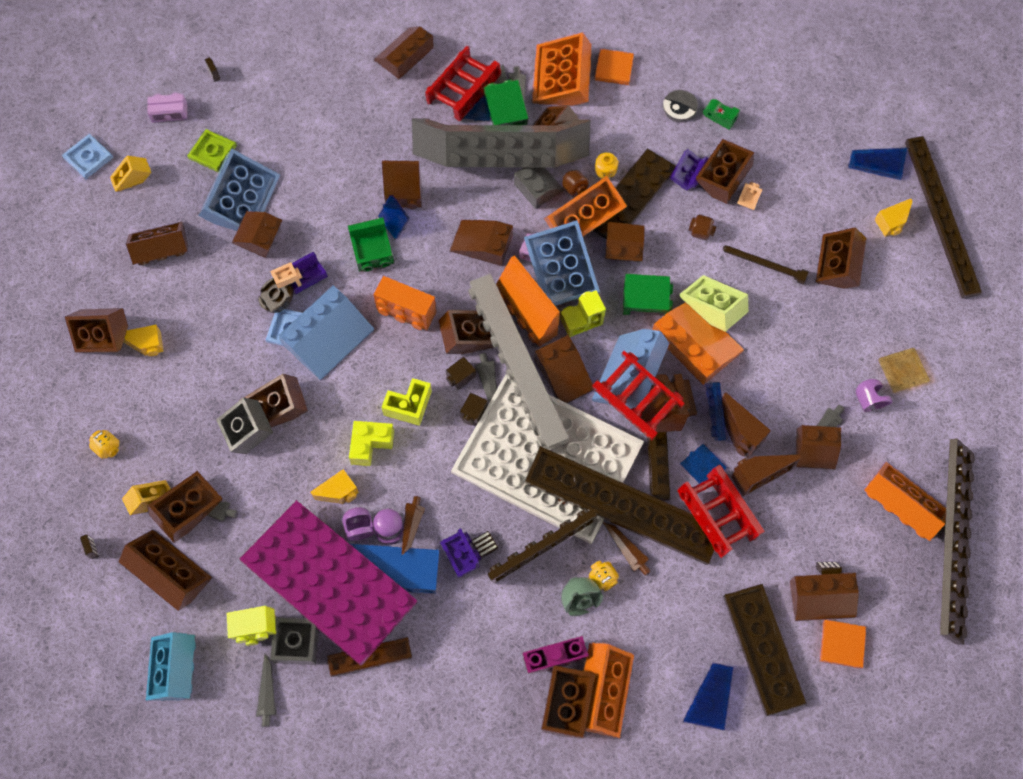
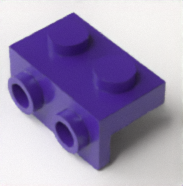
M689 149L685 150L670 179L686 191L692 187L695 188L699 184L696 176L709 158L706 156L701 159Z
M314 252L292 263L294 269L298 268L302 276L299 279L302 286L298 287L296 281L291 283L295 294L328 277L327 272L318 261Z
M461 528L457 530L458 533L440 541V545L458 579L480 568L479 561L481 560L476 549L472 550L470 546L472 541L467 532L463 533Z

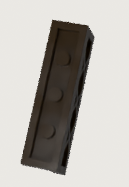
M657 432V436L652 441L647 437L649 490L651 496L662 501H670L667 432Z

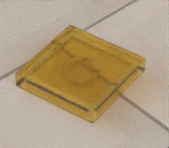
M914 347L878 359L893 393L926 384L930 381Z

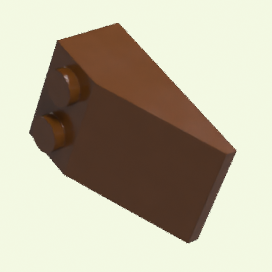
M382 160L386 207L391 209H398L399 207H407L409 209L422 208V181L419 161Z
M461 220L450 252L502 266L513 237V225L496 220Z
M447 310L438 320L446 354H466L494 348L490 339L492 335L490 331L487 332L483 325L485 320L482 315H478L477 310Z
M569 335L535 351L534 360L557 399L569 403L593 391V383Z
M287 374L279 375L244 397L259 401L271 428L294 420L308 411L297 377Z
M725 392L717 406L718 412L736 451L741 456H746L749 459L764 443L771 430Z
M799 454L754 456L750 459L746 457L737 463L738 466L734 468L731 478L742 495L746 496L793 470L801 456Z
M196 471L148 505L149 516L175 543L195 528L223 498Z

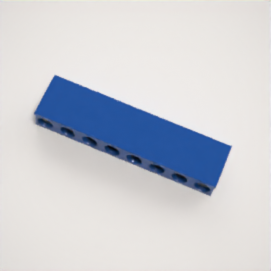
M350 544L405 591L436 594L440 550L410 548L401 556L402 547Z

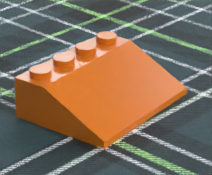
M583 32L537 44L533 104L574 106L588 102L592 44Z
M515 255L512 256L498 279L496 286L504 303L507 305L506 307L510 315H515L520 328H525L529 333L528 337L531 342H536L540 347L558 335L560 312Z
M686 302L665 314L653 325L652 330L661 331L669 342L667 349L702 385H705L744 351L727 332L710 325Z

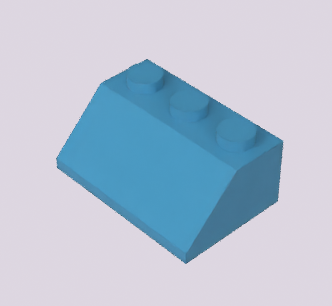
M171 632L151 637L146 701L190 699L192 672L194 670L193 656L196 648L195 635Z

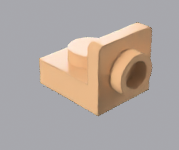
M753 182L745 183L737 204L754 210L762 192V189L759 188L760 185Z
M291 262L270 271L278 289L295 281L298 287L302 286L299 280L302 278L298 268L294 269Z

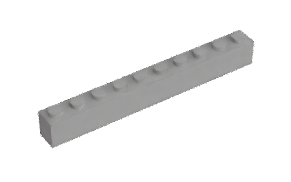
M488 274L470 281V289H468L471 300L475 299L477 313L479 316L482 315L485 320L483 321L484 328L487 332L490 331L492 345L494 348L497 347L500 352L498 353L501 364L505 363L507 367V377L509 381L513 380L515 384L513 387L517 397L522 399V409L525 414L528 413L531 420H529L532 430L537 431L539 445L550 451L567 445L569 437L492 275Z

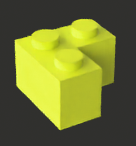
M597 290L583 293L579 297L578 305L574 307L568 306L561 311L560 320L567 335L570 337L603 325L606 308Z
M412 378L406 395L387 390L381 407L383 416L420 426L432 393L431 383Z
M354 421L349 452L351 465L371 466L373 448L392 449L394 440L393 424Z
M261 606L227 613L228 638L236 640V643H246L247 646L258 645V641L266 640L268 635L276 634L275 609Z

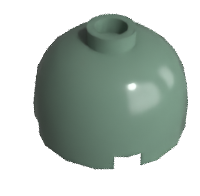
M574 577L563 588L561 601L566 613L568 612L570 616H581L589 613L585 609L592 606L597 608L603 601L604 596L595 581L586 577Z

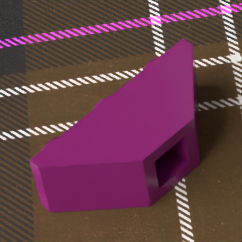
M583 636L526 651L522 655L527 672L530 674L553 670V666L563 667L588 657V652Z

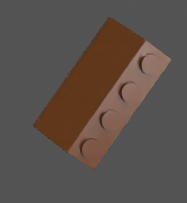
M151 530L125 544L118 561L177 611L189 605L212 579V576L155 530Z

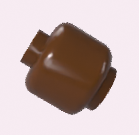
M570 170L563 176L562 186L571 196L576 197L588 188L589 181L581 171Z
M699 214L696 218H692L688 231L691 232L692 237L706 241L710 236L714 237L717 226L714 225L713 218Z

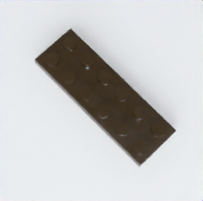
M647 148L615 187L627 207L592 231L606 239L608 222L633 224L670 178L676 166Z
M587 508L577 514V519L572 522L570 519L559 525V530L555 532L550 530L542 536L543 539L538 543L532 541L524 547L525 551L520 554L515 552L507 557L508 561L501 565L499 562L490 567L489 570L491 572L487 573L488 577L494 584L597 521V514L593 509L590 511Z
M763 584L725 594L723 599L765 716L807 704Z

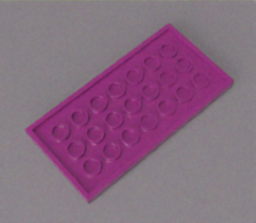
M297 500L239 558L240 562L360 666L417 603L413 596Z

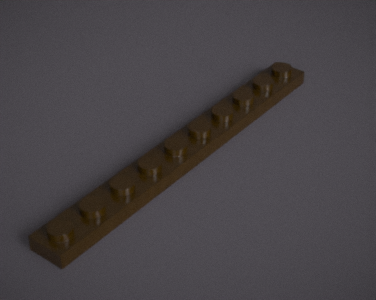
M925 137L908 138L905 144L961 298L979 296L982 290Z

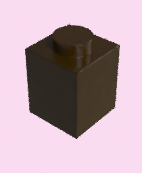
M463 356L446 369V380L451 387L455 386L459 390L476 377V370Z
M470 392L460 410L462 421L468 425L474 424L477 426L488 406V400Z

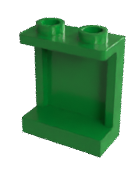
M507 80L500 84L491 83L484 87V96L487 99L492 125L528 124V115L519 80Z
M383 218L348 225L359 272H369L373 268H385L394 264V257Z
M625 274L623 315H630L631 311L664 313L665 315L671 311L673 300H670V295L673 294V284L670 283V276Z

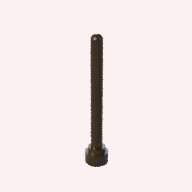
M728 245L723 247L725 253L794 277V280H797V283L804 285L809 273L805 269H798L796 271Z

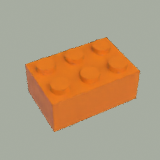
M386 276L382 277L373 294L376 308L380 314L393 316L401 323H410L418 330L424 329L427 331L437 313L435 296Z

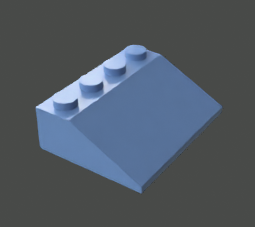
M231 149L198 216L213 224L237 231L246 211H265L280 174Z
M578 220L524 237L538 285L555 306L578 301L579 297L587 291L593 292L597 290L598 294L600 293Z
M333 285L283 330L278 337L281 344L321 380L372 333L374 328L349 299Z
M642 329L620 335L600 379V383L605 382L625 360L621 357L623 351L627 353L632 352L639 359L637 362L656 377L669 345L662 332ZM631 365L612 385L611 392L615 396L620 395L640 372ZM646 378L628 397L625 405L629 408H636L649 393L652 383ZM595 391L592 401L609 404Z

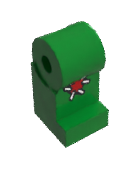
M711 99L703 110L705 117L728 130L734 125L740 109L733 107V109L729 108L716 99Z

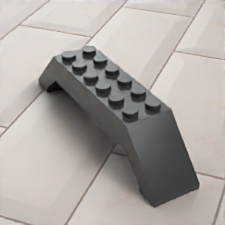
M412 118L413 154L445 167L556 168L589 156L591 120L572 119L570 122L556 126L446 125L432 121L430 118Z

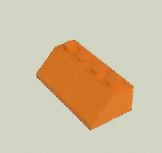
M606 176L545 217L544 220L550 229L578 220L582 236H585L626 208L627 205L608 176Z
M885 462L864 489L871 499L880 502L886 511L894 513L903 524L911 526L924 539L926 538L930 541L946 524V507L888 462Z
M589 643L584 671L595 673L585 731L620 738L634 654L610 644Z

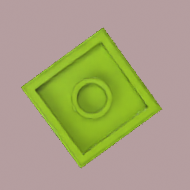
M205 129L187 157L196 163L219 172L227 154L231 149H235L237 144Z

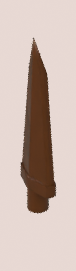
M414 496L412 503H406L401 556L411 548L425 512V508L420 506L421 498L419 496Z
M603 522L633 572L640 569L644 576H647L651 570L645 563L650 559L616 526Z

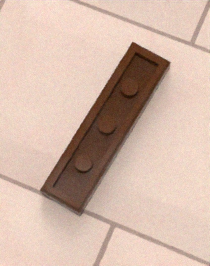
M408 637L381 643L361 666L345 652L327 655L331 677L412 658Z

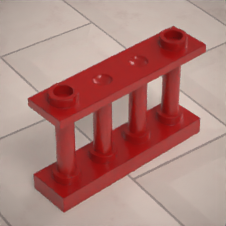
M466 46L458 53L457 57L436 81L426 89L427 103L431 104L435 98L453 108L455 119L461 122L484 95V87L494 83L501 75L500 63L494 60L490 65L486 66L471 58L470 48ZM467 63L482 71L483 74L476 78L461 69ZM458 75L473 85L470 89L466 90L451 82V80ZM445 87H448L463 97L456 102L441 94Z
M623 351L621 353V357L625 359L623 363L605 382L600 383L597 380L592 385V389L652 441L658 434L655 431L657 429L656 426L675 405L682 408L685 404L682 401L684 398L676 391L671 392L637 362L639 359L632 352L627 353ZM632 365L640 373L620 395L615 396L611 392L612 385ZM647 378L655 385L654 388L636 408L630 409L625 405L627 403L626 400ZM660 392H663L670 400L651 421H643L640 418L642 416L641 413Z
M719 465L706 475L708 480L694 487L687 481L677 491L681 500L685 502L713 545L715 552L723 558L733 550L730 546L731 544L744 537H747L751 542L765 531L722 466ZM713 486L719 496L703 504L697 494ZM725 503L730 513L714 521L708 511ZM736 520L742 530L725 538L719 528Z

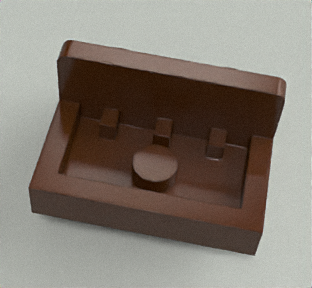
M674 374L671 380L673 387L684 398L682 401L685 403L684 405L690 414L689 417L696 416L697 410L689 380H683L682 374Z

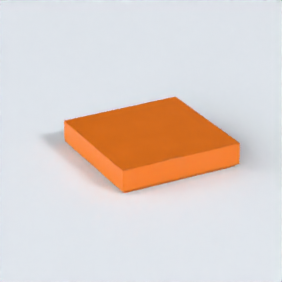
M600 49L595 81L629 85L634 53Z
M824 620L820 662L862 669L864 664L866 627Z

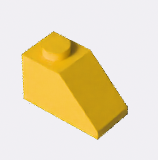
M127 155L110 177L115 192L143 183L151 174V169L146 158Z
M912 199L878 212L874 220L885 237L889 235L896 236L902 232L910 212Z
M157 325L127 330L123 342L141 354L156 356L158 353L164 352L161 331Z
M344 469L311 491L315 500L339 504L353 501L357 497L356 494L359 493L356 485Z
M166 480L134 485L122 500L130 515L148 512V505L169 491L170 487Z

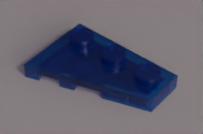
M907 148L852 150L848 168L901 180Z
M720 382L705 384L709 405L708 413L712 422L710 427L711 437H714L715 441L726 440Z
M717 663L711 664L682 720L683 723L720 731L725 730L734 667Z

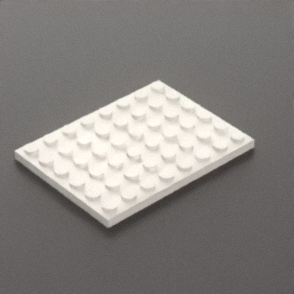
M506 374L458 457L451 473L560 528L559 525L570 519L572 522L577 519V514L583 511V509L567 502L563 505L562 502L565 501L561 500L559 502L554 496L524 483L540 447L537 441L539 436L536 430H532L529 420H531L528 413H524L521 403H523L522 399L516 396L513 389L515 384L513 380L509 381ZM549 395L569 437L567 445L552 451L623 483L644 441ZM597 516V521L574 534V536L592 545L604 519Z

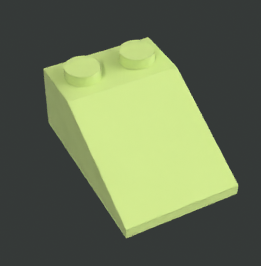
M704 275L680 294V297L710 325L725 332L749 312L748 294Z

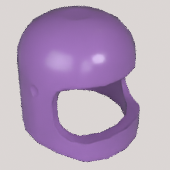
M877 379L865 380L856 388V396L864 412L872 411L869 406L873 404L875 409H880L893 403L889 395L878 396L877 393L883 387V384Z
M355 507L349 509L343 515L342 521L348 541L365 539L375 534L370 512L366 508Z
M393 509L379 511L373 521L378 541L383 544L397 543L400 541L404 529L401 516ZM400 531L399 535L391 540H386L379 537V535L385 537L394 536Z

